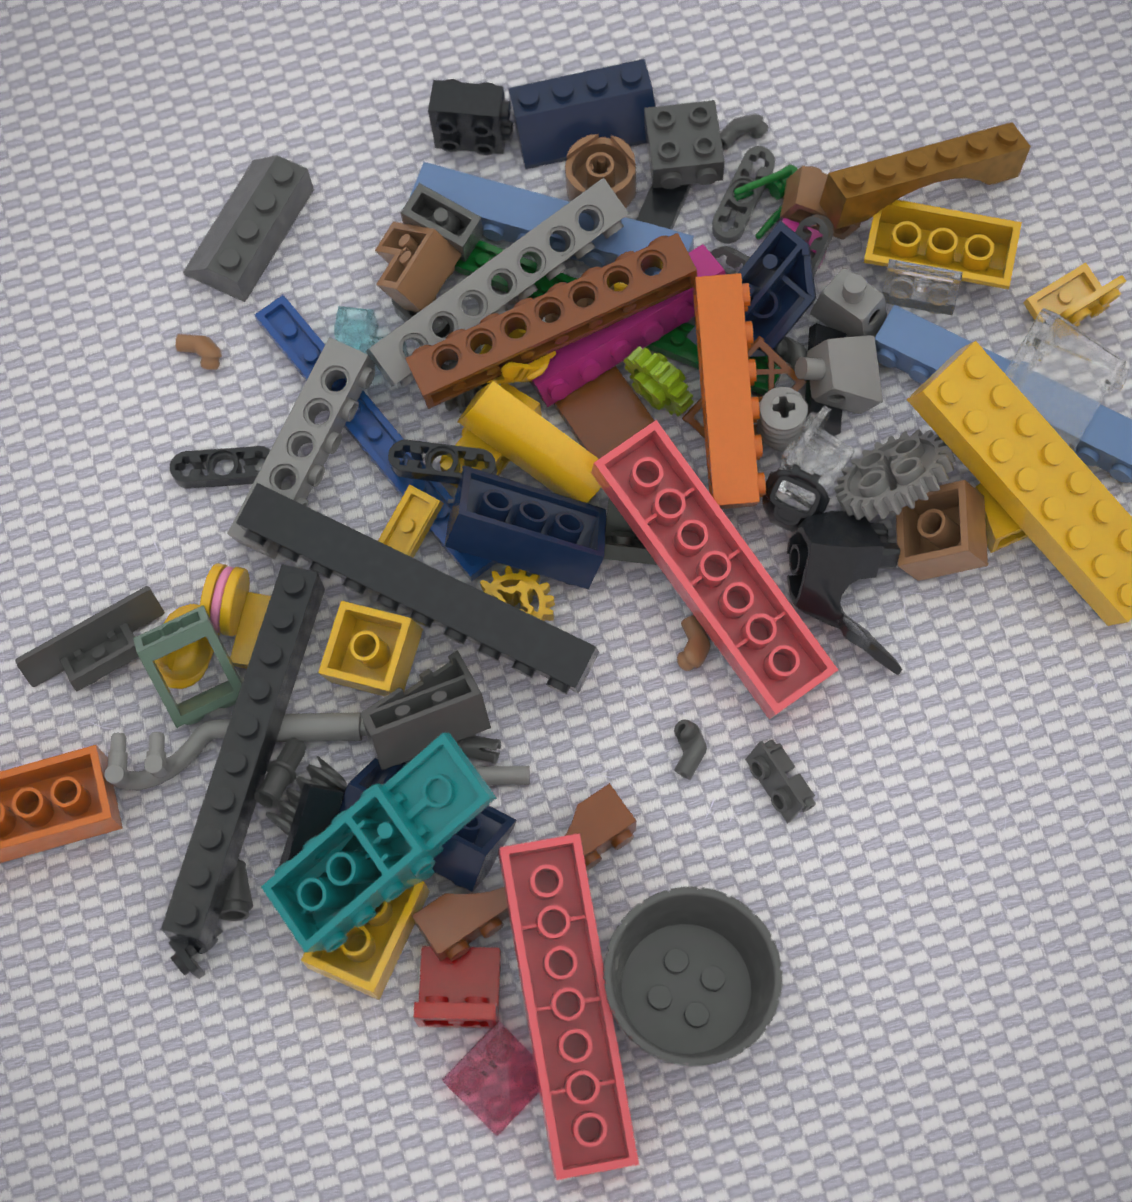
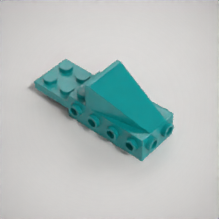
M442 733L384 785L378 783L365 790L361 794L360 800L351 808L338 814L331 821V825L320 835L306 842L302 848L303 850L292 860L280 865L275 870V875L264 883L261 888L305 953L321 950L332 952L347 941L348 937L345 934L353 927H361L372 920L377 914L374 909L382 902L394 900L406 889L435 874L432 867L436 862L433 858L444 850L442 845L497 797L450 733Z

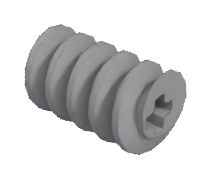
M782 386L773 388L760 401V419L757 420L756 430L758 434H761L762 442L777 451L785 452L798 445L802 438L808 404L801 394L792 388Z

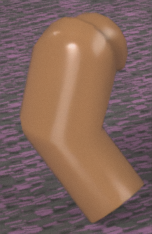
M177 334L176 351L197 353L201 357L200 365L203 369L215 370L219 368V358L222 357V352L211 338L200 335Z
M694 615L681 621V626L688 638V642L684 651L678 653L677 663L685 671H691L694 667L699 668L704 663L711 647L705 630Z

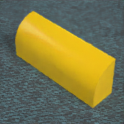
M494 381L475 394L457 421L556 494L587 503L601 489V486L591 473L593 464L598 458Z

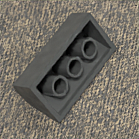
M278 155L253 160L183 271L184 275L246 302L314 191L308 168Z

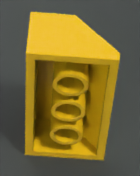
M896 200L873 216L863 263L1009 290L1022 222Z

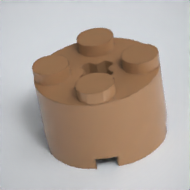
M599 134L588 135L574 143L569 149L565 163L566 190L570 202L599 180L605 178L621 203L627 208L636 196V163L634 153L629 145L618 137L611 136V138L599 137Z

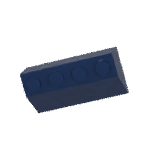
M645 59L508 88L511 114L525 170L566 161L569 149L573 144L588 135L599 134V137L605 138L615 136L625 141L629 147L647 143L644 128V108L656 107Z
M464 466L448 519L444 547L589 590L604 559L607 509Z
M375 757L348 783L338 814L351 808L360 800L361 794L369 787L378 783L384 785L408 763L403 762L402 764L381 770ZM488 805L442 845L444 850L433 858L436 863L432 869L438 875L450 880L454 885L473 892L488 875L498 857L499 847L504 846L517 820Z

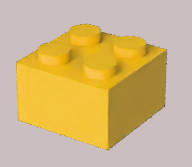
M341 601L318 673L331 683L384 697L399 687L404 691L423 628L410 617Z

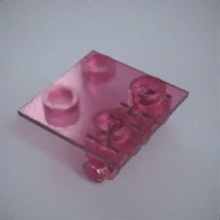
M499 1020L442 1078L446 1086L496 1136L539 1093L533 1055Z

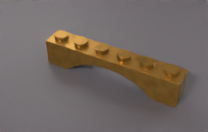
M1013 122L830 172L828 173L819 204L835 228H843L867 221L897 199L936 182L969 178L992 185L1019 177L1031 146Z

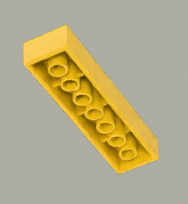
M977 341L959 349L906 400L1106 625L1128 623L1132 619L1131 515Z

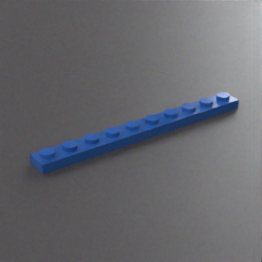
M282 295L257 312L255 318L307 381L325 344L288 299ZM347 379L336 380L332 385L331 391L337 392L342 390L347 383ZM362 390L357 400L359 403L358 410L350 422L346 421L344 428L401 497H403L410 484L444 503L429 531L472 582L496 563L444 547L448 519L453 503H448V500L453 499V497L440 482L403 478L392 471L388 459L389 450L394 443L404 439ZM405 452V456L399 458L401 465H407L408 460L412 459L410 452ZM420 461L422 468L425 469L426 465L423 461Z

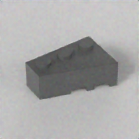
M458 650L448 656L449 663L435 672L427 669L419 675L421 681L406 691L399 687L360 713L370 746L381 770L415 758L442 733H450L455 741H459L491 728L482 693Z

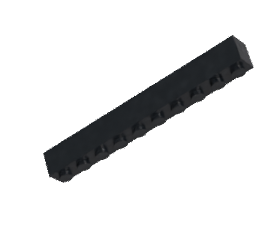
M259 483L254 487L236 522L246 531L243 537L262 547H264L267 541L278 547L277 554L297 563L300 557L312 563L309 568L310 570L318 572L319 575L330 579L332 574L345 579L342 585L353 592L363 595L365 590L378 595L376 602L395 612L400 606L412 612L410 618L415 622L428 628L431 627L432 623H435L446 629L443 635L464 645L466 639L480 645L477 650L479 653L495 661H498L500 656H503L514 662L511 667L514 670L530 678L533 677L534 673L548 678L547 686L567 695L569 689L579 694L599 654L596 646Z
M281 565L161 930L171 941L207 950L210 948L257 803L254 794L264 781L267 766L269 765L325 592L318 572Z

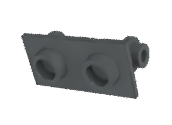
M773 739L766 743L763 741L759 742L745 760L749 765L752 775L760 781L770 796L774 808L782 814L788 824L801 810L806 812L816 805L813 800L815 794L811 791L800 773L791 778L787 777L786 773L792 771L795 765L780 743L776 744Z

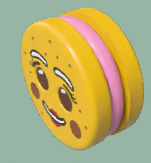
M216 563L209 570L203 586L200 607L204 605L217 633H221L224 636L233 637L238 630L247 593L250 589V577L248 570L245 568L228 567L226 564Z

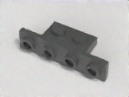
M145 586L16 658L15 662L32 687L38 686L65 670L71 685L77 692L138 658L133 640L135 637L133 632L164 615V610L150 587Z

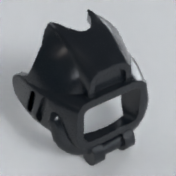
M794 464L792 470L783 469L770 472L766 481V495L762 497V505L769 521L790 532H795L801 522L808 516L824 513L830 498L824 487L818 483L821 476L816 473L812 475L803 471L796 464ZM788 481L814 493L815 500L811 509L808 511L798 509L780 500L776 493L781 482Z

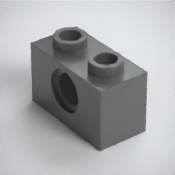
M420 183L400 212L402 221L405 224L435 229L462 254L459 259L464 262L467 261L484 234L482 217Z

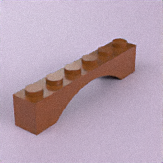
M609 783L577 805L572 823L565 836L580 833L586 871H588L602 860L600 856L611 847L618 850L634 838L632 833L636 831L637 821ZM502 887L489 892L473 894L445 893L413 914L412 917L415 925L439 960L442 961L448 957L450 961H454L467 953L471 948L469 943L481 935L486 939L497 933L504 926L502 921L509 917L505 890Z

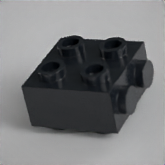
M447 79L445 81L433 80L428 114L435 148L448 152H456L458 150L472 151L481 155L504 154L505 142L511 141L513 135V120H509L511 102L505 100L504 87L489 82L476 84L460 82L455 79Z

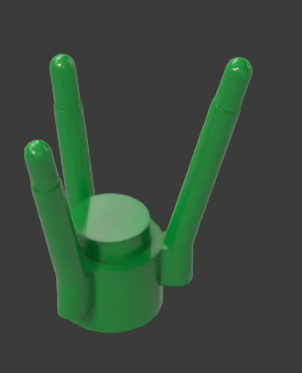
M789 164L773 174L738 187L734 190V198L740 201L752 196V190L767 185L765 189L768 188L769 193L774 199H783L787 179L798 169L794 165ZM782 205L756 233V239H761L781 218Z

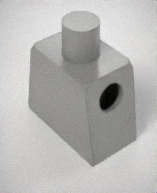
M842 268L820 293L810 314L826 326L846 333V337L876 336L887 318L885 296L868 284L862 275Z
M868 335L825 340L808 350L807 357H800L795 364L796 377L798 379L810 380L811 396L815 402L857 414H862L883 402L875 336Z

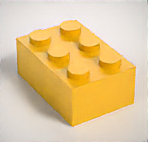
M422 881L406 889L394 900L382 902L374 909L377 912L376 916L361 927H353L345 934L348 937L347 941L332 952H327L326 950L304 952L301 958L302 963L312 971L380 1000L415 925L412 915L423 908L430 893L426 883Z

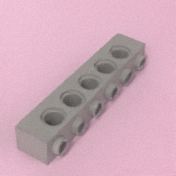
M331 337L328 338L227 533L234 540L274 560L278 555L276 553L277 546L266 541L264 547L249 541L243 537L246 531L236 522L257 483L302 505L308 506L307 497L312 487H317L325 473V467L323 466L329 454H334L337 451L342 440L340 433L346 421L350 422L358 410L359 403L357 400L363 388L368 389L374 379L375 364L368 354ZM347 379V383L342 390L337 392L331 391L332 385L336 380ZM330 411V416L325 423L315 424V418L318 413ZM313 443V449L309 455L298 457V451L302 445ZM296 476V482L292 488L281 490L282 481L286 477Z

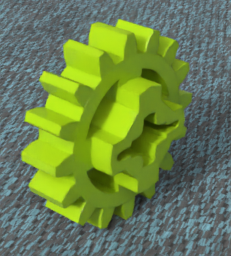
M638 346L623 361L626 364L624 368L631 374L629 377L634 381L631 384L633 389L656 410L665 408L670 415L675 414L679 417L694 403L692 400L693 394L687 390L688 385L683 382L686 379L685 375L680 369L670 363L663 354L654 353L652 355L647 348L642 349Z

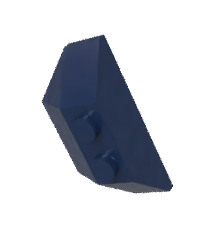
M782 221L778 222L738 272L741 273L742 284L749 283L750 306H748V312L744 313L745 321H752L753 339L755 341L761 336L764 342L773 350H775L816 300L810 245ZM695 325L686 337L697 345ZM758 348L749 358L766 357L767 355Z

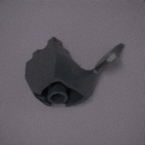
M829 511L808 516L797 527V532L789 539L787 554H790L789 566L791 573L794 574L787 576L789 593L793 604L803 613L840 629L844 638L866 651L890 671L899 675L903 669L897 660L868 630L844 613L840 601L842 594L855 581L875 578L879 568L895 569L900 555V548L896 542H887L889 537L888 529L884 523H870L866 516L857 520L854 515L848 516L846 511Z

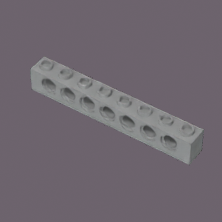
M602 178L366 350V353L391 387L398 382L403 387L407 386L415 379L403 353V344L406 340H415L419 343L420 347L423 345H434L445 340L446 338L438 337L433 332L432 324L437 318H442L449 323L451 333L458 329L467 330L474 327L490 314H502L508 311L505 304L517 297L521 301L538 290L534 284L543 276H546L550 281L564 271L566 266L563 262L573 254L577 259H580L594 249L595 246L592 240L602 233L607 239L624 227L620 220L629 214L605 178ZM580 213L589 214L593 218L594 228L592 231H586L580 227L578 222ZM551 234H558L563 237L566 244L563 252H556L551 248L549 243ZM522 255H530L535 259L537 263L535 273H527L522 269L520 265ZM494 276H501L507 281L508 291L505 295H499L493 291L491 280ZM465 297H472L478 302L479 312L476 316H469L463 311L462 301Z

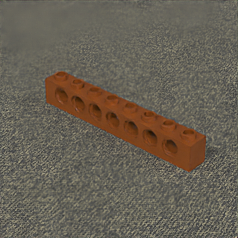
M678 233L669 237L666 235L660 236L639 251H628L621 254L613 263L602 268L593 267L588 269L576 280L569 283L561 282L555 284L547 293L537 298H525L516 303L513 309L502 314H490L474 327L467 330H455L445 340L437 344L423 345L415 349L412 355L405 359L428 409L502 376L501 368L509 362L528 364L692 288L695 277H698L697 269ZM650 267L661 269L660 273L653 276L644 273ZM621 282L628 285L622 291L610 289L615 283ZM583 298H590L594 300V302L587 307H580L576 305L577 302ZM554 313L560 316L558 320L552 323L542 321L548 314ZM523 329L526 331L520 338L514 339L509 337L513 330ZM487 344L492 346L491 350L485 354L475 353V350L481 345ZM448 360L458 361L453 369H441L443 363Z

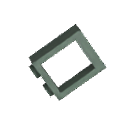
M204 605L133 638L136 652L176 728L184 724H195L202 720L205 714L218 708H228L236 704L242 681ZM207 637L228 681L177 704L155 660Z

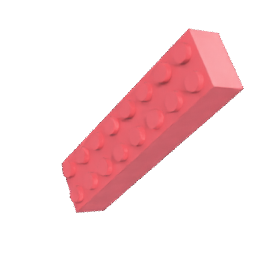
M657 420L594 462L591 471L594 478L769 720L838 671V668Z
M580 833L499 847L498 855L554 1178L561 1180L639 1165L614 1021L604 986V966Z

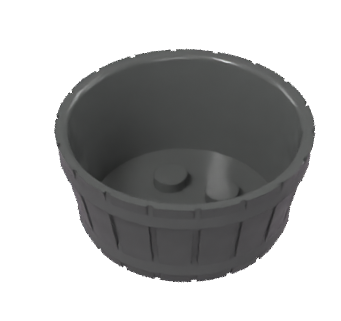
M678 887L672 888L671 891L664 890L646 898L642 904H637L621 920V925L617 926L607 948L608 953H606L604 962V986L614 1018L623 1032L639 1048L653 1057L671 1064L705 1066L737 1056L754 1044L766 1031L765 1027L770 1025L780 1002L778 998L781 997L783 985L782 970H780L782 965L775 941L771 939V933L757 915H754L749 907L736 898L728 897L727 894L715 889Z

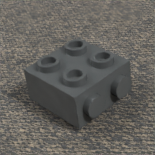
M715 100L644 108V128L653 188L674 189L680 185L696 183L709 185L723 180L725 162Z

